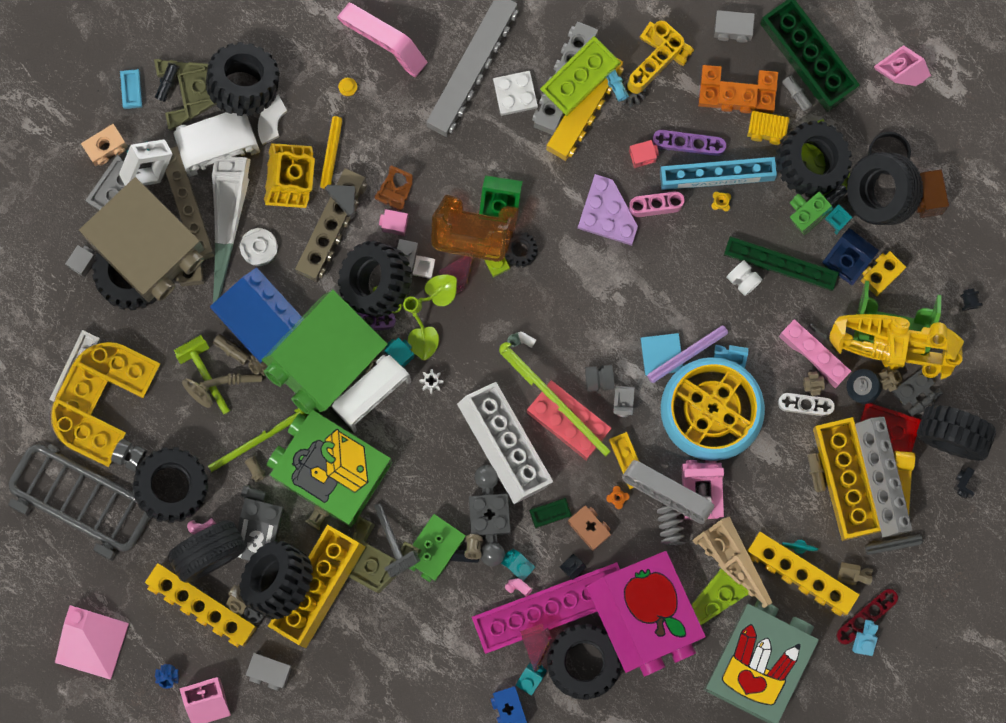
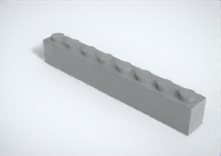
M511 0L493 1L426 122L428 128L445 137L448 136L449 132H454L457 126L455 121L458 116L462 117L466 109L464 107L467 100L471 101L475 93L473 91L475 85L481 83L484 69H488L493 59H491V56L494 52L497 53L501 46L500 40L502 36H507L511 20L515 21L518 16L517 3Z

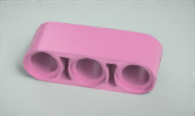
M680 192L637 196L630 201L629 211L634 217L679 212L684 205V196ZM676 198L680 201V204L674 206L670 200ZM659 201L662 206L654 208L651 203ZM639 203L643 209L637 211L633 208V205Z

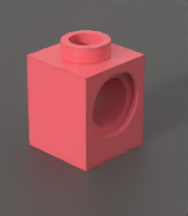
M652 140L632 145L629 148L634 168L655 163L657 156H659L657 145H653Z

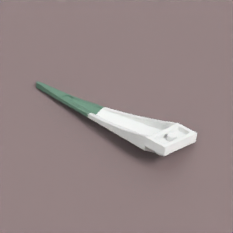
M230 157L214 163L212 184L215 219L213 303L221 296L249 183L248 172L251 160L244 157Z

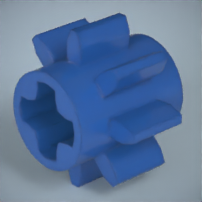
M171 664L161 665V669H156L155 683H159V686L165 689L173 687V683L179 682V670L175 669Z

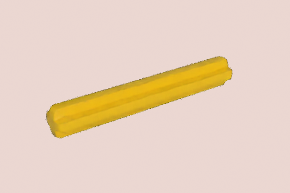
M333 116L320 183L322 189H325L327 185H331L342 126V118L338 116Z

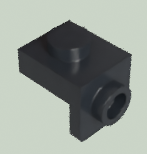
M970 467L959 471L955 478L958 481L953 488L960 497L965 499L967 497L972 498L975 495L973 491L966 488L975 471Z

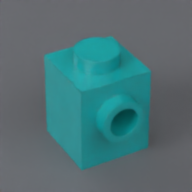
M399 337L396 340L392 339L385 346V354L394 358L403 368L415 358L414 353L410 350L412 346L405 339L403 341Z

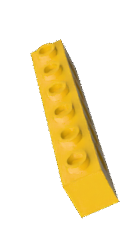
M762 532L757 534L747 550L753 562L757 564L759 562L766 565L765 569L772 574L777 572L786 583L791 585L793 582L799 586L798 590L805 595L810 593L815 596L814 600L823 606L825 604L832 607L831 611L838 616L842 614L844 616L848 615L859 597L858 593ZM764 550H771L773 558L766 559L763 555ZM781 560H787L790 563L788 570L780 567ZM798 570H803L806 573L805 580L802 581L797 578ZM814 581H820L823 584L821 591L814 589ZM832 591H836L839 594L840 598L837 602L832 601L830 598Z
M157 563L145 581L149 585L147 588L149 591L156 595L160 592L165 596L163 600L171 605L177 603L181 606L180 611L186 615L194 614L197 616L196 621L203 626L211 625L214 627L212 631L220 637L223 634L230 638L228 642L237 648L239 645L245 647L257 628L190 583L180 581L176 574ZM171 581L172 588L169 591H164V582ZM182 591L188 592L189 596L186 601H180L179 594ZM204 602V610L197 612L195 610L196 603ZM214 612L221 614L219 622L214 623L211 620ZM235 622L237 624L236 632L229 633L228 625Z

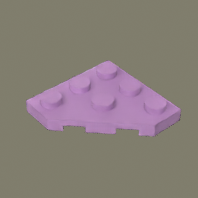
M595 174L578 229L632 246L638 228L614 181Z

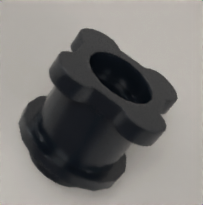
M974 288L964 290V294L960 295L964 302L962 311L978 309L983 306V303H979V291H975Z

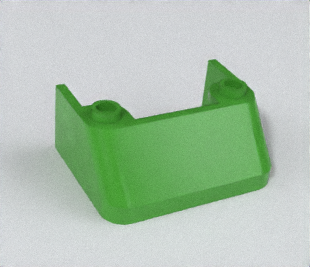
M865 280L857 314H878L905 318L910 322L909 330L920 332L923 327L930 328L933 323L939 322L941 295H937L933 309L922 308L916 312L915 318L877 311L878 302L874 298L868 297L869 281ZM854 330V340L861 342L865 340L873 343V335ZM925 347V353L921 355L924 356L929 353L931 347Z

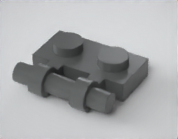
M922 369L898 386V389L892 391L903 407L910 402L913 407L908 410V413L912 417L917 413L923 412L926 406L930 403L934 404L943 395L939 388L934 392L930 390V387L935 382L931 378L924 376ZM924 393L926 398L918 402L916 397Z

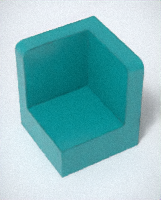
M838 204L825 220L835 229L834 233L838 235L851 221L852 216Z

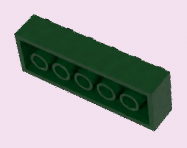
M786 0L762 17L760 25L826 112H829L858 91L860 87L858 81L796 0Z

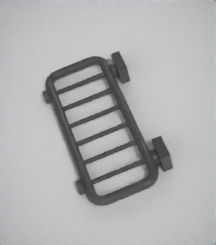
M40 444L29 447L9 481L11 493L18 497L17 501L13 498L10 500L8 505L12 509L28 517L32 511L28 504H31L103 542L102 545L96 543L93 551L110 561H113L116 556L112 551L113 548L119 551H128L133 548L150 519L145 512L127 543L122 544L114 540L134 503L138 504L134 498V491L131 492L59 454L60 449L51 444L48 447ZM35 452H41L47 457L25 493L17 488V481ZM52 458L64 466L42 502L31 496L30 493L48 461ZM69 467L79 472L80 476L59 511L46 503L66 468ZM86 476L98 483L76 520L63 512L81 480ZM100 485H103L115 492L93 529L80 521ZM117 494H120L130 499L131 502L110 538L97 530Z

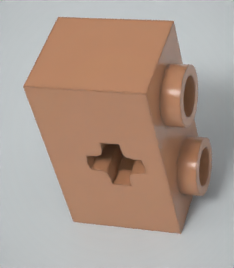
M585 505L567 523L588 547L594 551L611 536L609 533L611 529L604 521L601 523L596 518L598 514L592 507L587 508ZM587 523H589L590 525L593 523L595 524L594 532L592 530H586Z

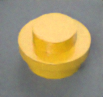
M352 78L342 79L338 86L340 93L344 96L354 95L357 91L356 81Z

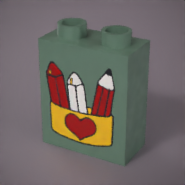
M757 600L755 606L750 604L744 606L703 690L767 723H779L819 639L811 636L814 626L797 617H793L790 624H787L776 618L779 611L777 607L770 604L763 608L762 603Z

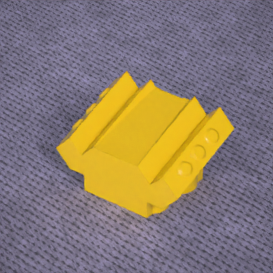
M271 143L268 152L265 205L306 208L313 185L315 158H313L312 146Z

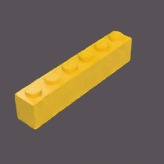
M618 59L621 64L615 70L618 76L621 77L624 71L622 68L623 61ZM607 78L568 116L565 115L547 144V151L565 161L568 157L572 158L577 149L575 145L578 141L581 142L586 135L584 130L587 125L591 126L594 122L596 110H601L603 107L605 95H610L612 92V88L608 86Z

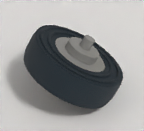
M860 369L852 373L846 385L850 398L860 404H868L875 401L882 390L879 376L868 369Z

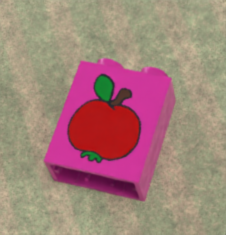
M667 551L608 574L586 586L625 673L640 667L644 677L665 668L661 657L671 653L674 662L677 663L696 654L692 644L706 637Z

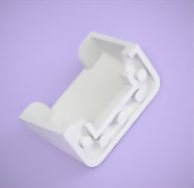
M225 112L188 126L180 125L176 127V131L173 133L185 171L189 177L197 175V170L200 167L204 170L207 165L239 154L244 156L245 151L250 152L251 155L260 153L247 114L237 116L236 113L229 114Z

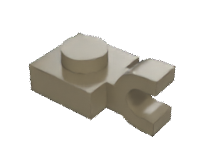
M841 562L837 581L856 585L857 581L871 585L873 569L865 568L860 571L861 566Z

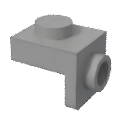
M615 386L614 414L620 417L633 415L635 387Z

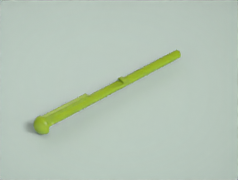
M502 343L499 347L500 354L531 386L534 383L550 400L560 407L558 410L606 457L611 451L510 348L512 346L511 343Z
M299 408L295 409V414L278 423L270 431L266 432L264 430L257 437L208 465L211 472L215 471L287 428L299 413L304 416L308 414L302 412Z

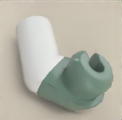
M518 332L510 335L507 342L512 344L511 347L524 343L532 348L536 339L524 332Z

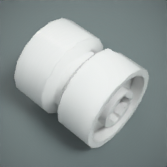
M745 260L738 264L726 277L733 285H738V290L744 296H747L763 280L756 272H751V267Z

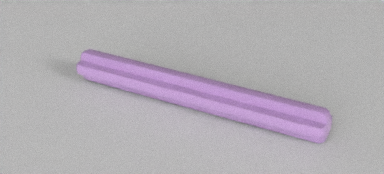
M720 326L647 375L651 383L656 382L727 335L728 331L725 326Z

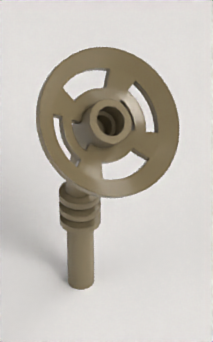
M228 373L227 376L206 380L199 384L185 378L182 384L198 403L210 408L213 403L207 393L208 388L226 383L228 385H231V383L239 385L240 383L262 382V375H239V373L236 375L232 373L231 375Z

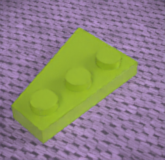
M720 568L691 606L700 625H702L743 597L749 595V591L742 584L736 583Z

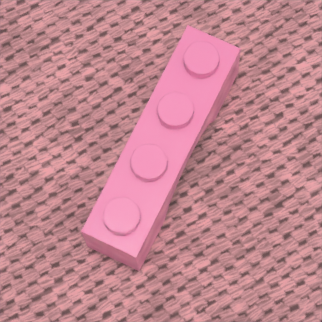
M795 319L780 334L779 337L793 350L805 356L818 369L821 376L835 389L851 372Z

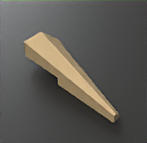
M730 517L718 521L711 528L703 531L692 540L696 545L699 544L705 550L706 555L712 556L719 563L718 566L736 583L742 584L749 591L748 594L751 597L755 596L762 603L763 608L772 604Z

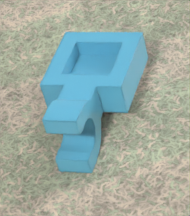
M715 345L714 358L727 359L745 368L749 348L729 345V350H726L721 345Z
M865 620L863 633L857 632L852 648L854 653L873 656L878 639L874 635L878 630V625H875L874 621Z

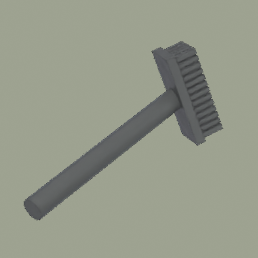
M377 503L374 505V508L396 559L395 562L384 569L390 577H395L420 562L416 551H411L405 556L402 555L381 503Z

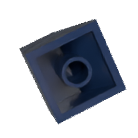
M848 228L822 264L830 270L839 272L838 276L853 286L879 250Z

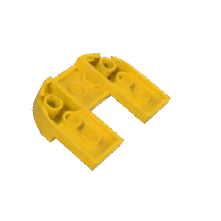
M105 342L85 349L74 360L52 404L51 423L58 439L69 449L109 467L112 462L113 451L118 442L124 438L126 432L91 416V413L108 381L144 398L160 363L118 343Z

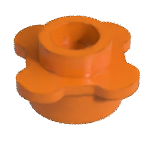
M615 486L613 492L607 495L606 500L608 503L615 505L616 509H621L623 503L629 500V494L624 493L619 486Z

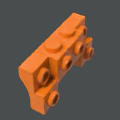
M702 66L698 106L721 108L725 112L740 110L741 113H751V111L774 113L778 72L759 70L756 85L720 81L722 67Z

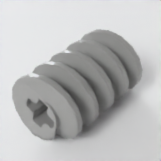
M667 505L662 506V508L657 510L658 514H662V516L658 517V521L664 522L659 525V529L665 530L660 533L661 537H665V539L661 540V544L667 546L685 544L686 542L680 541L685 535L679 534V531L684 529V527L678 526V523L683 521V519L677 518L681 513Z

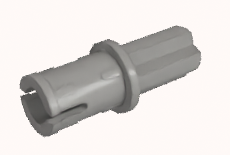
M791 75L790 78L787 77L783 80L782 83L788 89L791 98L796 100L803 111L810 109L812 104L803 93L804 89L800 88L793 76Z

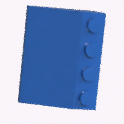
M257 267L243 276L210 306L214 313L260 363L263 362L261 359L302 317Z

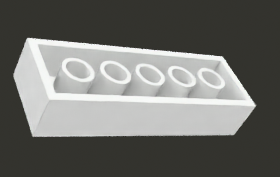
M496 382L466 395L457 403L514 504L544 490L553 483Z

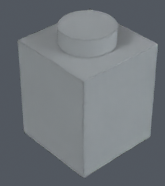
M77 245L65 265L85 277L96 261L93 255L94 251L85 245L83 248Z

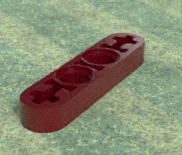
M886 589L838 629L836 640L842 645H847L854 641L856 638L854 632L848 635L849 640L847 641L846 639L841 640V631L844 633L849 631L850 628L847 626L850 624L855 632L863 633L864 627L862 629L855 627V619L862 618L864 621L871 620L876 622L897 603V593L892 589ZM885 593L887 595L892 594L893 602H886L883 605L886 607V609L884 610L882 605L879 602H877V600L879 599L880 602H882L886 598ZM876 605L879 608L880 612L877 616H872L869 613L870 606Z

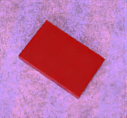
M872 403L865 404L860 422L870 418L885 417L893 451L912 452L921 419Z

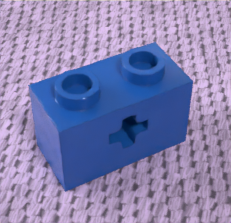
M515 686L493 693L494 698L490 700L493 709H498L500 715L496 717L498 723H527ZM505 704H508L510 707L513 706L514 710L511 711V715H508L507 712L503 713L502 710L505 709Z

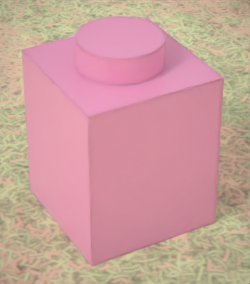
M385 209L384 215L381 214L379 220L382 232L405 236L408 214Z

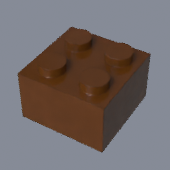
M942 169L921 172L923 193L916 213H919L920 218L943 215L949 207Z

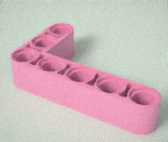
M349 2L337 16L339 21L345 26L391 52L405 71L413 77H417L428 63L408 36Z

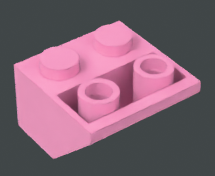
M219 677L180 688L183 703L191 723H209L231 716Z

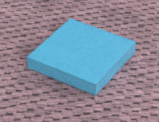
M679 333L640 338L645 376L681 353ZM683 364L669 373H676L680 368L683 367Z

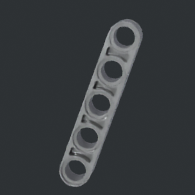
M633 460L622 476V479L627 484L700 524L706 522L715 508L714 504L708 499L639 461Z

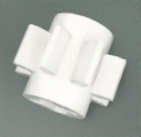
M431 369L429 374L423 372L425 378L419 380L420 383H425L422 390L429 389L430 394L435 389L440 391L439 384H444L443 380H438L441 373L434 374L433 369ZM430 378H434V381L437 382H434L433 386H429V382L426 381H430Z

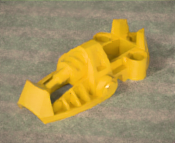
M856 314L839 316L830 332V342L840 354L842 349L864 357L882 360L883 365L886 368L890 367L892 370L904 367L905 362L922 365L924 376L933 378L940 373V379H944L950 376L955 366L962 362L963 339L941 322L933 323L930 328L923 327L920 332L909 330L910 322L905 318L878 314ZM846 327L873 335V343L865 340L863 342L853 340V336L846 332ZM925 347L943 349V353L929 351L924 356L921 355L925 353Z

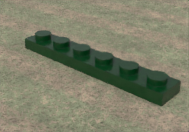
M731 236L724 252V256L739 261L745 260L748 264L829 291H833L839 272Z

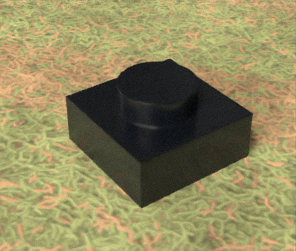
M574 554L560 566V569L572 580L586 568V565Z

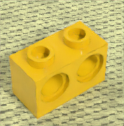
M891 251L886 255L882 253L875 260L877 264L873 268L869 266L862 273L864 277L861 279V282L865 284V280L869 281V290L876 297L906 268ZM884 263H891L893 270H887ZM871 276H878L880 283L872 282Z

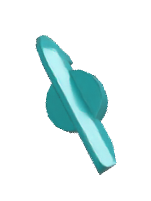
M797 540L794 543L782 542V546L792 548L798 554H803L805 551L819 550L814 546L807 545L803 540Z

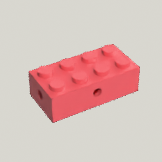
M552 380L548 383L547 386L602 442L611 432L612 428ZM541 392L527 409V414L587 461L597 448L558 410L560 407Z

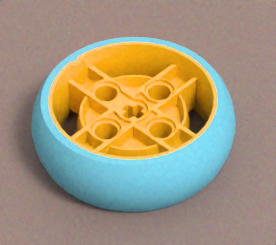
M702 358L686 364L668 381L661 399V418L670 439L683 452L702 460H725L742 453L757 438L764 421L765 405L758 383L742 366L723 358ZM704 372L725 374L721 382L705 381L694 385L688 381L691 377ZM739 385L744 388L750 400V421L741 416V402L735 392ZM720 389L727 390L728 397H720L718 391ZM699 394L702 401L699 403L694 402L692 395ZM676 397L685 402L684 415L690 426L685 434L680 429L674 413ZM715 405L717 407L715 410L718 412L710 413L708 406L712 407ZM726 415L732 416L734 423L726 424L724 417ZM700 420L705 421L707 428L699 429L697 422ZM728 433L738 438L732 443L718 447L700 444L704 437L715 438Z

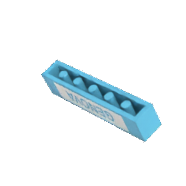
M775 157L661 166L660 169L661 190L775 181L777 176Z

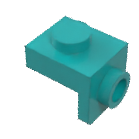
M514 548L505 554L504 560L501 563L522 581L535 568L528 559Z
M531 660L517 681L516 686L532 696L547 670L540 663L538 664V662Z

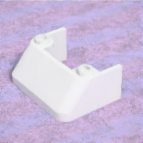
M382 355L376 361L377 365L343 395L341 394L332 405L333 410L354 433L357 431L355 424L404 381L408 385L411 383L410 374L390 355Z

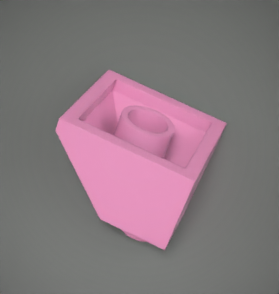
M904 45L874 66L875 70L899 84L917 86L931 76L924 58Z

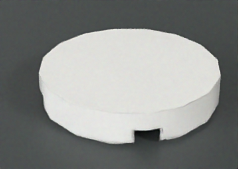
M255 228L249 230L242 237L240 251L246 262L255 266H263L274 260L277 255L278 244L272 232L263 228Z

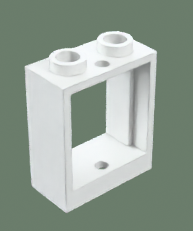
M158 140L130 146L119 172L125 186L134 177L144 186L161 182L172 157V152L165 140ZM153 162L151 167L139 169L140 164Z

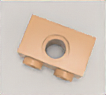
M114 124L81 143L95 166L106 164L109 158L122 154L125 148L128 147ZM103 144H110L107 150H101Z

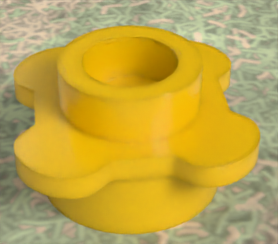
M714 192L712 209L728 211L730 209L729 200L731 195L729 193Z

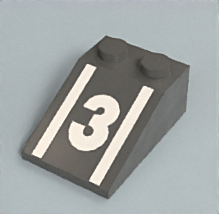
M245 498L238 531L246 543L245 551L237 558L250 561V557L257 552V549L264 547L266 543L277 541L285 510L283 507Z

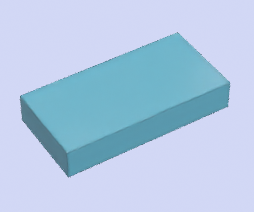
M139 69L120 71L123 109L142 107Z

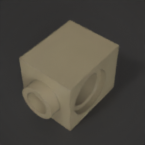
M200 264L194 270L191 278H185L183 270L175 277L176 282L179 281L181 286L204 284L203 266Z

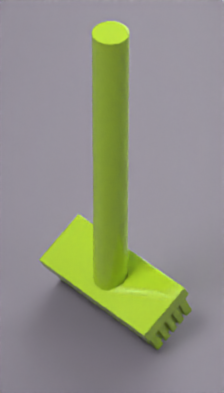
M201 335L187 342V344L185 343V345L183 344L176 348V350L174 349L180 364L192 359L204 381L212 379L199 354L209 349L207 342ZM216 386L210 387L209 390L223 415L230 412Z

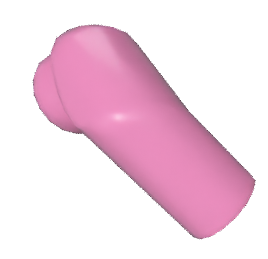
M212 518L204 524L196 523L192 520L188 522L187 528L191 534H196L216 523Z
M510 579L505 585V589L509 593H513L516 589L527 597L532 592V589L521 579Z

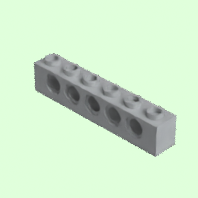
M578 21L575 27H571L568 34L570 40L568 44L564 43L561 50L563 56L561 60L556 61L554 66L555 74L567 63L566 60L568 58H572L582 48L575 47L574 43L580 41L585 45L593 36L597 38L598 29ZM543 93L539 102L542 105L539 111H535L532 121H534V128L553 135L564 113ZM548 108H552L555 111V113L553 115H547L545 113V110Z
M885 417L870 418L856 423L855 427L882 537L895 536L912 531Z

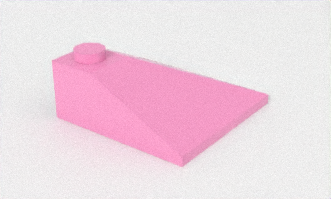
M70 605L63 625L55 663L111 680L129 623Z

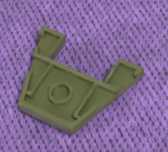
M154 59L158 78L164 76L169 62L180 67L177 76L184 109L165 113L169 131L217 105V103L214 104L206 91L208 64Z
M358 516L353 540L364 545L365 549L348 577L379 594L397 577H390L384 569L395 562L396 559L366 543L375 524ZM406 541L400 549L403 556L411 551H416L418 556L422 551Z

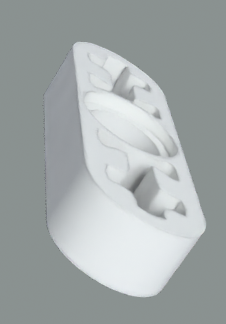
M785 393L778 400L779 408L786 412L829 416L834 411V403L829 398ZM788 397L790 402H795L796 398H798V409L794 408L796 404H789L788 407H785V403H782V401ZM806 399L811 402L812 406L809 410H804L801 407L802 400ZM815 401H818L817 405H823L826 402L827 406L830 407L826 412H823V408L819 407L816 408V411H813Z

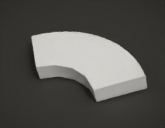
M279 95L276 96L271 106L267 109L264 108V111L260 114L258 133L262 145L279 137L278 123L281 117L287 113V109Z

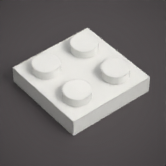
M530 71L493 78L501 116L538 108Z

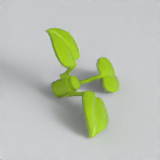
M435 276L425 285V292L429 297L419 299L407 297L403 302L404 309L413 314L421 329H414L410 332L408 343L412 346L410 350L423 361L429 359L435 353L439 345V335L433 327L424 329V325L417 313L422 309V302L430 301L431 299L437 306L449 305L456 296L457 278L455 276ZM402 304L399 305L400 308L398 310H396L395 312L392 311V313L394 314L400 312Z

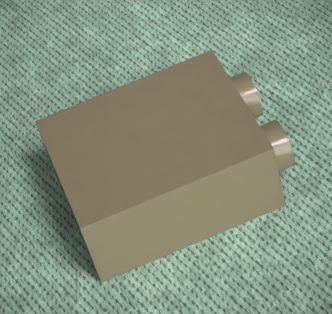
M136 177L79 229L80 233L94 249L148 303L154 297L158 301L165 299L176 287L172 280L182 270L186 274L192 273L204 260L200 255L204 250L201 242Z

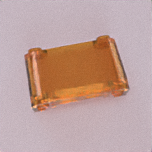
M445 195L432 216V246L442 252L499 262L503 260L507 253L518 218L519 208L503 207L499 212V218L465 212L463 211V203L458 197Z

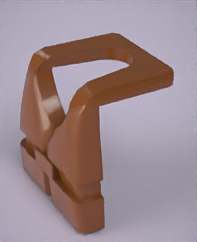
M390 166L389 174L381 185L380 191H377L375 200L383 204H389L390 207L402 211L412 186L413 175ZM395 173L404 175L407 183L396 188L393 182Z

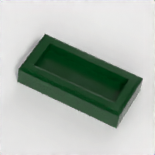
M566 498L529 510L535 529L572 517Z

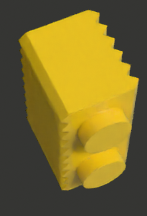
M752 111L747 137H751L753 141L761 142L764 139L769 140L771 144L779 145L781 144L780 140L787 134L789 117Z

